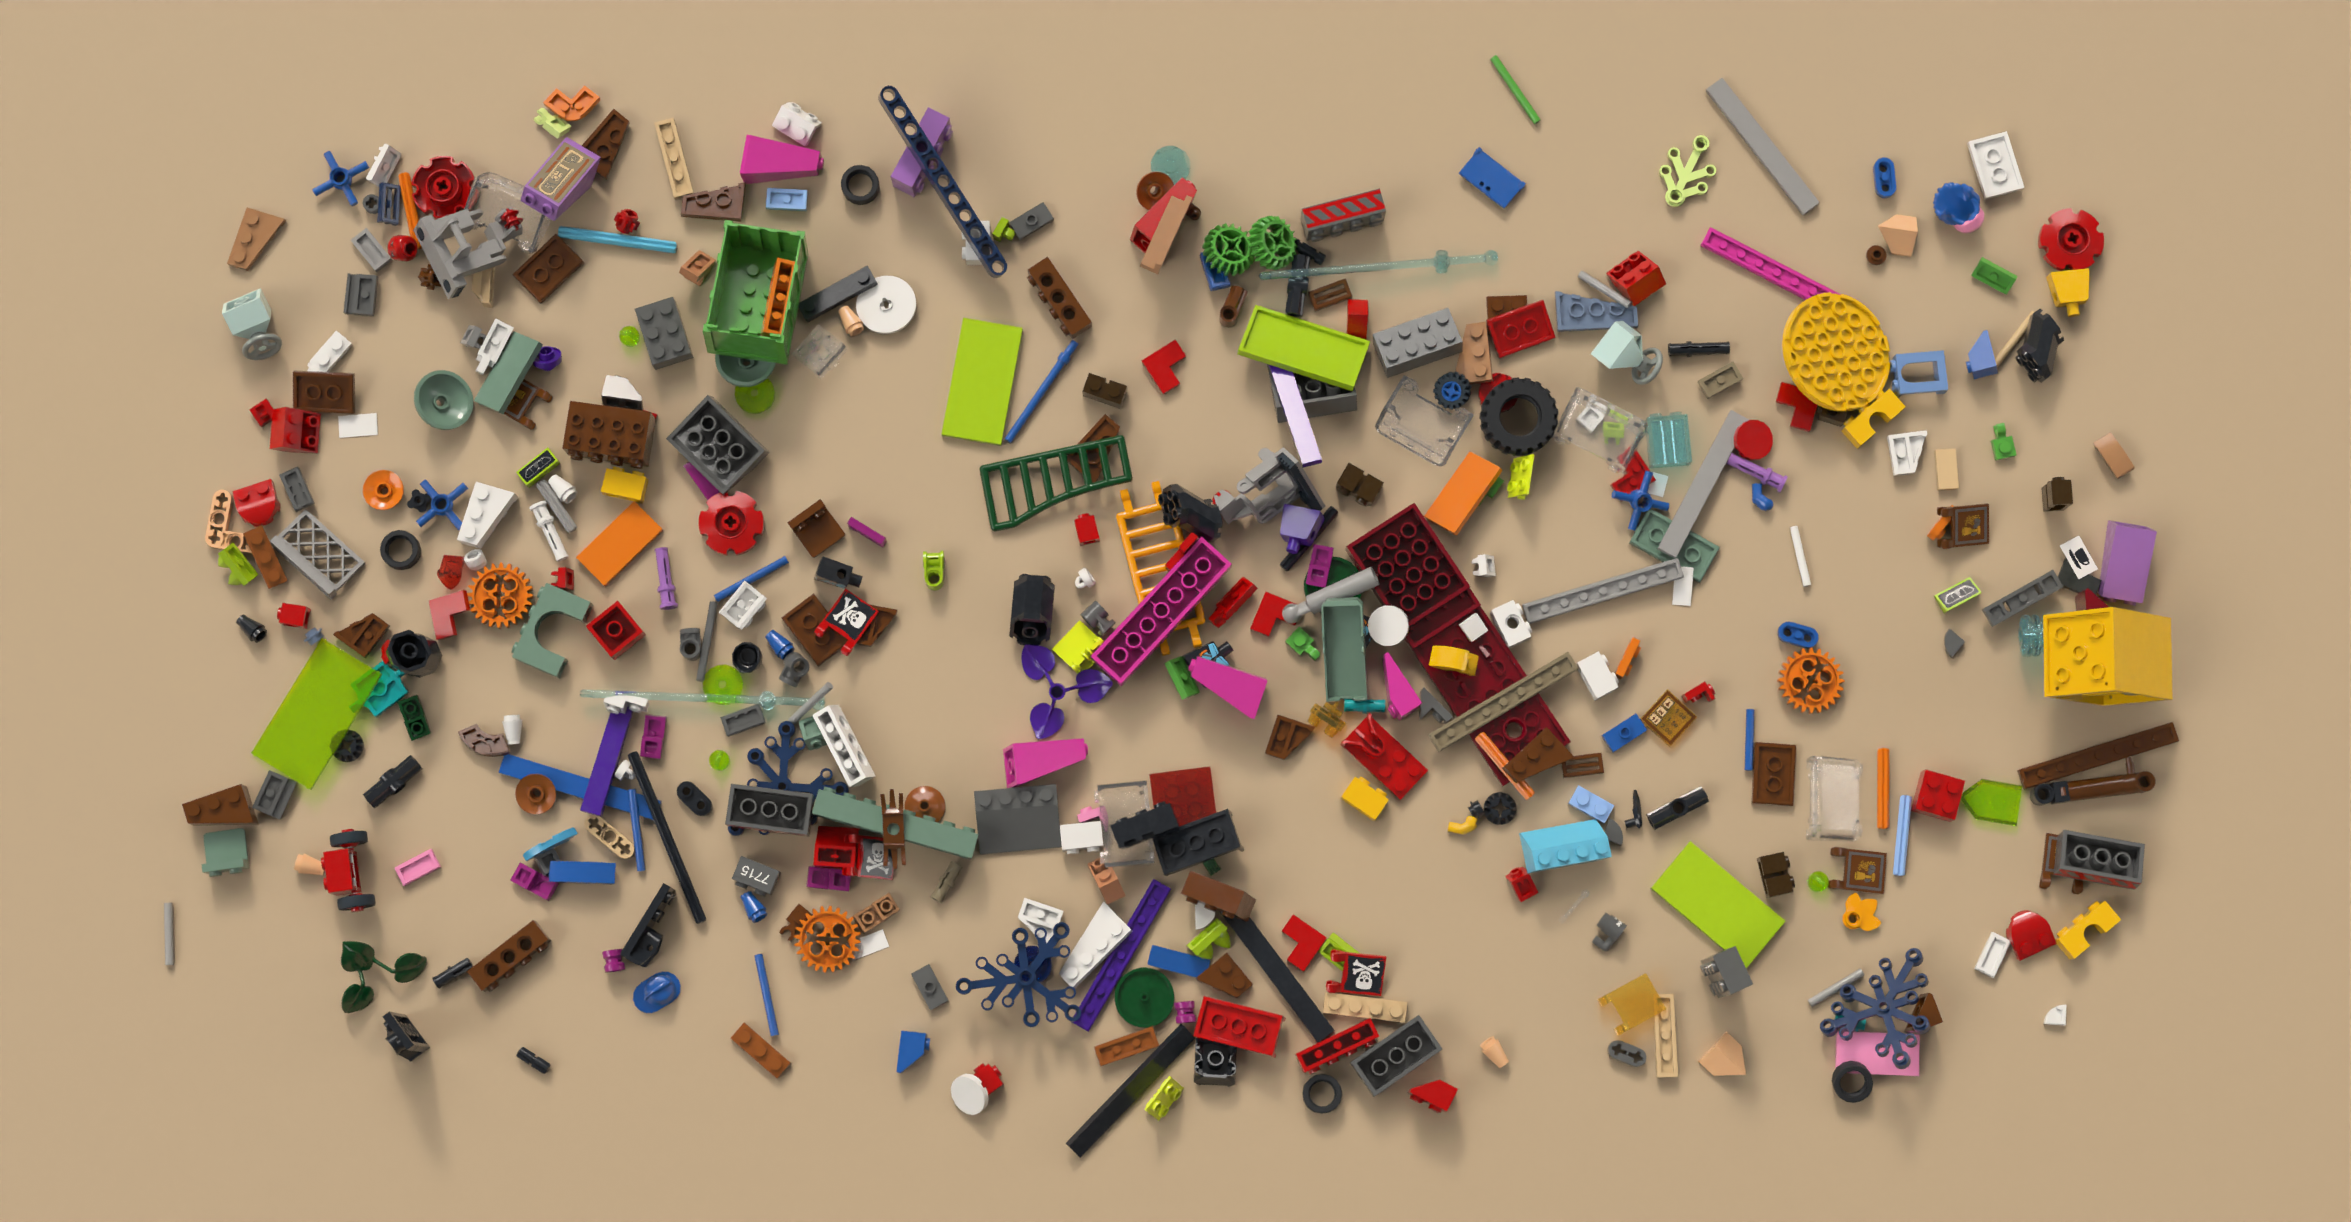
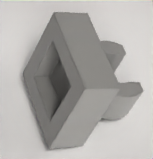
M469 325L460 343L466 347L480 349L481 345L477 343V339L479 337L485 339L486 335L481 333L482 329Z

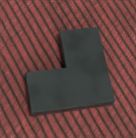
M2066 557L2058 574L2063 587L2076 593L2089 588L2096 595L2102 581L2089 574L2078 579Z

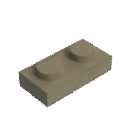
M1731 362L1698 380V384L1706 398L1709 399L1742 381L1743 377L1735 363Z

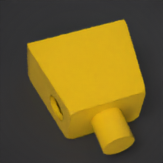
M2089 268L2051 272L2046 278L2055 306L2066 307L2068 317L2079 316V305L2085 304L2089 297Z

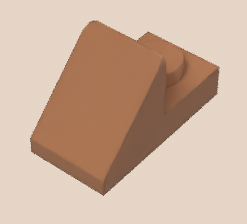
M699 250L681 266L679 273L691 282L701 286L714 266L716 259Z

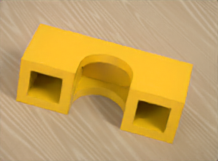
M1890 389L1885 393L1882 390L1874 399L1875 402L1871 405L1863 406L1858 410L1860 414L1856 418L1851 416L1844 422L1845 427L1841 432L1857 449L1876 433L1869 423L1871 416H1880L1888 423L1906 407Z
M2095 901L2088 907L2089 911L2084 916L2081 913L2072 920L2074 923L2069 928L2065 926L2056 933L2058 936L2055 939L2057 945L2070 960L2075 959L2090 946L2084 938V930L2088 925L2095 927L2102 934L2106 933L2121 920L2106 901Z

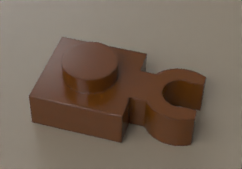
M798 904L786 918L790 924L782 927L779 933L782 935L786 930H789L791 936L788 938V941L791 942L794 940L793 936L796 935L795 927L803 926L799 920H807L805 913H808L810 916L813 914Z

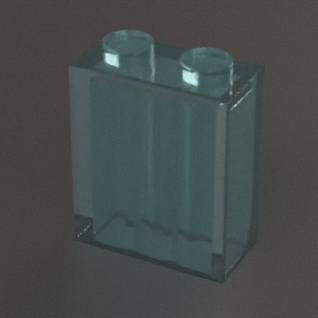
M1672 412L1670 416H1662L1661 413L1650 414V417H1647L1645 420L1649 469L1689 466L1692 463L1688 415H1682V412Z

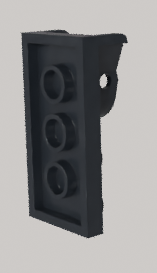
M1225 809L1152 838L1163 874L1168 876L1236 850L1243 852L1244 847L1240 843L1232 819V812L1229 809Z
M665 883L662 884L621 951V956L636 965L647 967L651 960L659 953L663 935L652 928L656 922L660 923L664 917L665 912L663 910L666 905L670 906L675 899V889Z
M389 1011L382 1016L385 1020L383 1024L387 1030L385 1040L393 1047L396 1055H400L411 1062L430 1048L406 1014Z

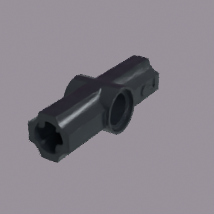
M1293 255L1285 314L1293 317H1302L1305 296H1307L1310 257L1306 255Z
M410 755L398 766L386 771L379 778L380 781L366 791L363 796L373 808H376L389 796L400 792L406 786V782L423 768Z
M1700 786L1646 814L1650 825L1656 830L1708 803L1709 799L1705 790ZM1674 803L1682 805V813H1676L1673 810Z

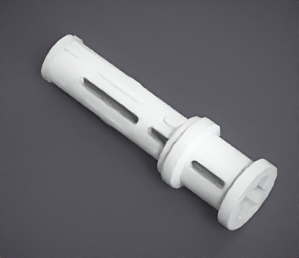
M545 500L530 506L529 509L533 511L538 521L536 523L537 526L542 528L556 561H562L569 556L554 527V517L550 516L546 507L547 502Z

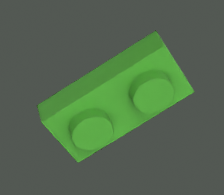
M1983 257L1971 274L1972 277L2006 295L2017 279V275Z
M1182 656L1164 663L1182 700L1200 693Z

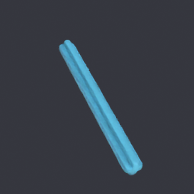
M560 226L558 229V236L560 238L676 253L677 243L674 241Z

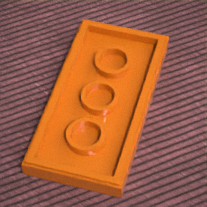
M1469 452L1424 517L1457 536L1503 470L1499 466Z
M634 501L576 558L606 586L663 529Z

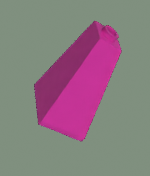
M746 135L740 175L746 184L818 176L819 170H823L824 158H821V153L817 150Z
M1197 656L1196 660H1191L1188 669L1192 671L1191 677L1248 717L1255 719L1268 681L1266 678Z
M1084 738L1014 743L1004 748L1003 755L1007 788L1018 787L1086 759L1088 746L1084 742Z

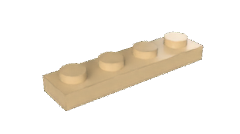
M674 117L654 122L674 199L683 198V195L694 193Z
M1325 992L1323 1013L1400 1023H1405L1407 1002Z
M1653 994L1656 1078L1678 1077L1674 994Z

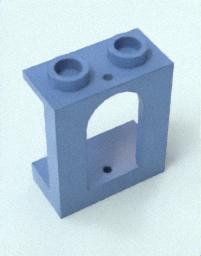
M1944 350L1896 354L1890 360L1891 373L1894 372L1892 390L1896 392L1898 398L1906 394L1931 392L1945 394L1948 391ZM1933 362L1935 381L1910 383L1902 378L1901 370L1906 364Z

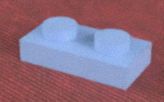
M767 188L766 209L807 211L808 191Z
M1579 785L1568 803L1603 824L1614 807L1613 804Z

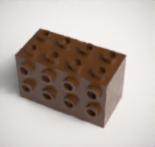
M570 401L562 449L573 460L582 461L583 458H588L594 463L610 461V464L615 466H623L624 463L631 464L630 467L643 469V466L649 467L656 419L649 411Z

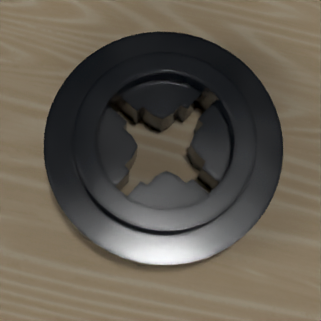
M345 729L339 731L332 738L330 748L332 754L338 760L352 762L362 754L364 743L362 737L357 732ZM342 739H344L347 742H352V744L349 746L350 751H348L347 749H341V747L344 746Z
M1497 792L1491 794L1486 799L1483 809L1486 818L1491 823L1504 825L1514 818L1517 808L1515 800L1509 794ZM1500 800L1503 807L1509 808L1502 811L1501 817H1499L1498 810L1491 809V807L1498 806Z

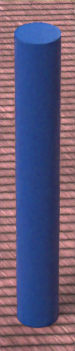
M1746 709V771H1753L1754 709Z

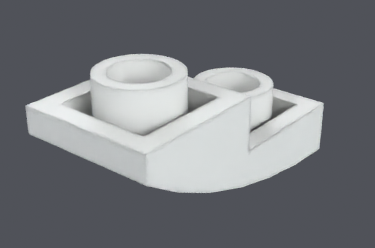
M612 696L604 699V705L609 712L619 714V712L625 714L627 706L630 710L641 713V711H648L649 701L648 699L636 696Z

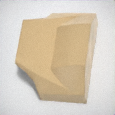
M494 267L474 273L472 278V291L477 295L482 305L488 308H493Z

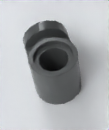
M1094 601L1080 614L1093 629L1096 627L1100 629L1098 631L1100 636H1103L1116 623L1113 619L1110 621L1106 619L1109 614L1097 601Z
M700 628L680 629V653L689 661L699 659L702 649ZM689 645H695V653L687 654L686 648Z
M790 652L784 658L785 667L779 679L788 685L797 687L801 677L809 671V662L798 652ZM800 661L799 665L794 668V664Z

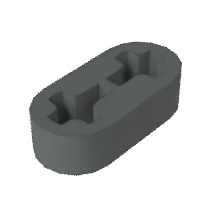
M1619 1040L1612 1041L1608 1045V1054L1613 1059L1634 1067L1641 1066L1646 1061V1053L1638 1047ZM1619 1044L1620 1049L1626 1051V1053L1614 1055L1615 1051L1612 1050V1047ZM1639 1052L1642 1060L1634 1063V1058L1628 1056V1054Z

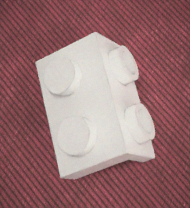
M788 102L781 106L772 126L803 146H807L816 128L820 127L822 122L817 120L818 118L815 115L801 110L798 104Z
M744 581L719 613L742 630L751 624L754 614L764 608L767 598Z

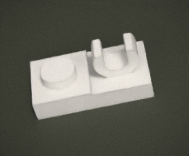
M387 144L379 147L381 152L378 157H374L376 161L366 177L368 181L377 187L382 182H388L402 155Z

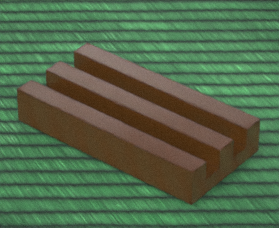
M1346 278L1308 292L1315 312L1353 297ZM1344 285L1342 289L1317 298L1314 297V295ZM1345 292L1347 293L1346 295L1317 305V303L1320 301L1326 300L1328 298L1337 296Z
M1602 753L1577 755L1569 760L1598 758L1597 762L1566 765L1567 761L1561 763L1563 778L1603 774ZM1599 766V769L1567 773L1569 769Z

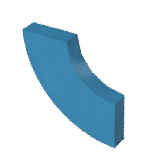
M575 827L552 836L553 838L532 847L524 853V859L529 861L539 854L568 842L578 834Z

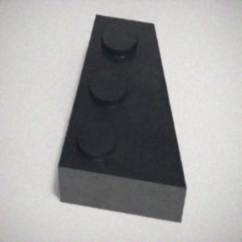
M1165 801L1154 805L1155 809L1149 811L1143 809L1136 812L1135 816L1131 818L1124 817L1116 820L1115 824L1110 825L1119 849L1125 850L1179 828L1180 824L1172 804H1166Z

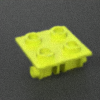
M1534 454L1513 458L1510 466L1511 477L1507 486V498L1517 497V499L1525 500V496H1528Z
M1079 620L1052 650L1078 674L1085 669H1089L1095 663L1091 660V655L1104 641Z
M1169 1076L1162 1083L1160 1089L1157 1090L1158 1092L1153 1095L1154 1097L1146 1104L1144 1110L1159 1121L1166 1116L1171 1104L1181 1096L1184 1087Z

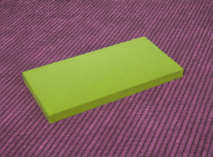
M1255 305L1237 355L1353 391L1370 341Z
M963 318L942 436L998 446L1002 445L1023 328Z
M1691 841L1650 888L1723 950L1736 946L1746 968L1785 922L1782 917Z

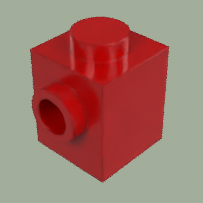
M982 1063L973 1070L975 1072L974 1076L982 1081L981 1085L983 1088L986 1087L988 1096L1004 1085L999 1078L1002 1074L996 1065L991 1067L990 1064L985 1066Z

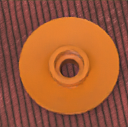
M389 470L373 472L367 477L363 485V496L366 502L378 510H388L395 507L401 501L404 493L401 479L397 474ZM388 488V493L383 495L381 493L382 489Z

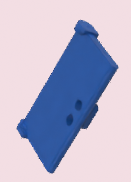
M1480 147L1476 149L1472 158L1458 173L1503 209L1526 185L1524 181L1522 182L1482 151Z

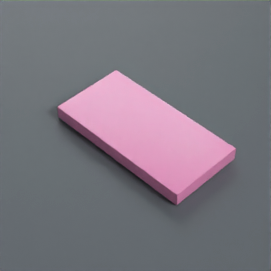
M1837 1031L1835 1069L1843 1062L1857 1061L1865 1065L1870 1074L1919 1076L1920 1035L1914 1034L1917 1038V1045L1913 1048H1909L1905 1043L1900 1042L1902 1050L1908 1053L1911 1062L1906 1069H1898L1892 1061L1894 1055L1892 1044L1889 1048V1054L1885 1057L1878 1056L1875 1051L1876 1045L1883 1042L1887 1033L1853 1032V1037L1849 1041H1844L1841 1039L1839 1031ZM1844 1032L1843 1036H1847L1849 1032ZM1910 1038L1907 1040V1042L1911 1043L1914 1039ZM1880 1048L1879 1052H1884L1886 1048ZM1904 1056L1898 1057L1897 1060H1902ZM1858 1071L1847 1072L1851 1074H1861Z

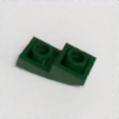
M417 694L397 702L411 741L431 734Z

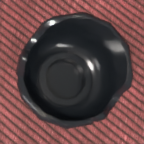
M742 642L735 647L732 653V664L741 673H752L762 663V652L752 642Z

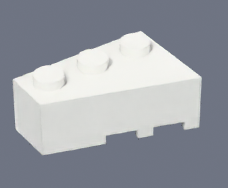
M476 482L457 540L462 544L481 549L496 529L497 524L505 517L511 505L519 497L513 492Z

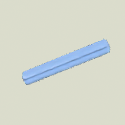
M1908 795L1900 796L1893 875L1896 876L1905 875L1912 797Z

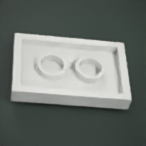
M2007 131L1967 143L1984 200L2024 189Z

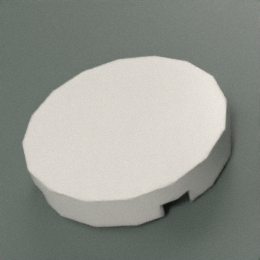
M1385 605L1377 608L1368 620L1370 636L1375 642L1383 646L1399 644L1406 638L1409 631L1407 615L1396 606Z
M963 1074L957 1077L952 1083L951 1095L954 1103L961 1111L966 1114L975 1115L986 1108L989 1097L986 1087L983 1088L981 1085L982 1081L972 1074Z

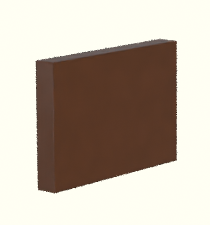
M555 234L512 275L541 304L580 268L584 261Z
M294 370L293 408L318 413L354 414L355 373Z
M813 593L781 618L819 667L840 651L848 640L830 627H828L823 637L819 638L815 635V629L823 621L828 611Z
M1754 743L1751 804L1793 806L1796 745Z

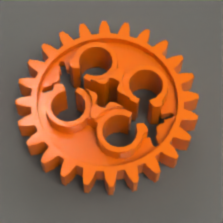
M500 562L499 568H497L492 563L491 570L484 566L485 573L482 574L477 571L479 578H472L475 585H468L473 591L467 593V596L472 598L469 601V605H474L470 611L472 613L478 612L475 618L477 620L482 618V624L485 625L489 621V627L493 628L496 623L497 627L501 629L504 623L509 628L511 621L517 625V618L524 620L523 612L529 614L526 607L533 606L528 600L534 598V595L529 594L534 588L527 586L531 581L529 578L524 579L526 576L524 572L518 574L520 570L518 567L512 570L511 564H508L505 568L504 564ZM494 573L500 576L506 575L503 579L507 583L510 581L516 582L513 590H507L504 584L501 587V592L505 594V596L501 597V606L506 608L508 602H515L514 609L510 611L502 610L507 617L506 619L500 615L493 619L497 615V611L494 608L492 610H486L485 608L486 603L489 601H494L497 608L500 606V600L496 597L500 595V585L495 584L492 590L486 589L489 581L499 582Z
M1811 647L1808 653H1806L1805 649L1802 648L1800 655L1796 651L1793 652L1794 659L1790 656L1786 658L1789 664L1784 662L1781 664L1785 670L1778 671L1783 676V678L1777 679V682L1783 683L1778 690L1785 691L1781 697L1788 696L1789 699L1786 704L1788 705L1793 702L1794 710L1800 706L1801 713L1806 708H1808L1809 714L1813 713L1814 708L1817 713H1820L1821 706L1828 710V703L1834 705L1835 701L1833 698L1839 699L1841 697L1837 691L1844 690V688L1839 686V684L1845 682V680L1839 679V676L1844 672L1837 671L1840 664H1833L1835 657L1830 660L1827 658L1829 652L1821 655V649L1814 653ZM1817 658L1820 664H1828V666L1821 669V672L1828 674L1829 682H1823L1820 678L1821 672H1818L1813 679L1814 683L1808 687L1806 692L1816 690L1819 693V699L1815 700L1809 694L1804 697L1805 704L1801 697L1793 696L1799 694L1801 689L1803 690L1809 682L1807 678H1810L1816 670L1813 669L1811 672L1805 671L1802 667L1803 662H1808L1814 667L1817 665ZM1793 679L1801 682V689L1793 687Z
M820 906V912L813 908L812 916L805 913L807 920H799L803 926L795 927L800 932L799 935L793 936L799 939V942L794 944V946L800 947L796 954L804 955L801 958L802 962L807 959L809 960L807 967L815 964V971L820 966L823 973H826L827 967L830 968L831 972H834L835 966L842 970L841 963L844 962L849 965L848 958L855 959L852 952L859 951L855 944L861 943V941L855 939V936L861 933L854 932L858 924L851 925L854 918L850 917L847 919V911L839 914V907L834 912H832V906H829L827 911L824 910L823 906ZM820 922L823 925V931L816 934V936L826 937V933H829V937L839 938V936L834 934L833 927L836 924H841L844 927L841 935L846 937L851 934L847 940L850 948L841 944V954L834 956L831 953V948L839 944V942L829 941L828 945H825V941L815 940L816 943L821 945V952L813 954L810 949L813 944L811 941L803 945L807 939L804 930L813 934L812 927L814 923Z

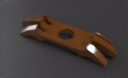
M890 789L889 809L887 810L885 794H880L884 841L883 866H888V849H891L893 869H897L898 849L900 848L902 865H906L903 793H899V809H896L894 789ZM889 824H898L900 830L896 835H891L888 832L887 827Z

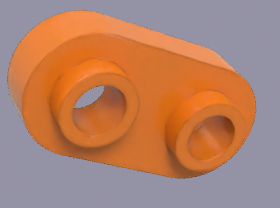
M1951 516L1941 517L1929 531L1927 537L1932 541L1935 538L1941 539L1946 533L1945 526L1948 523L1951 524Z

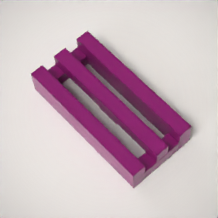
M853 517L847 522L848 527L882 548L887 542L884 536Z

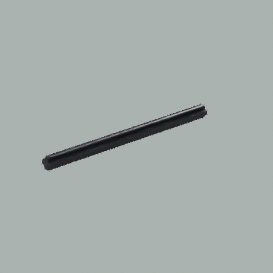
M634 751L628 754V759L697 924L706 921V916L638 752Z

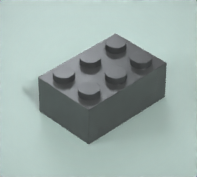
M674 297L635 308L649 357L655 370L694 358Z

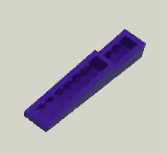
M628 706L625 714L610 712L580 811L584 813L603 816L612 780L615 778L633 711Z

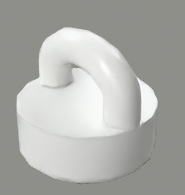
M480 549L472 550L464 557L467 567L471 570H480L487 564V560Z
M1086 568L1078 571L1080 576L1075 581L1077 588H1084L1085 586L1091 588L1096 584L1093 576Z
M624 760L615 773V777L620 781L624 777L630 780L636 777L634 771L630 769L631 764L629 761Z

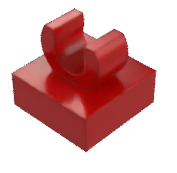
M264 399L249 409L261 427L272 421L274 408L268 399Z
M559 567L558 572H551L552 576H558V581L551 583V585L566 591L574 590V570L567 567Z

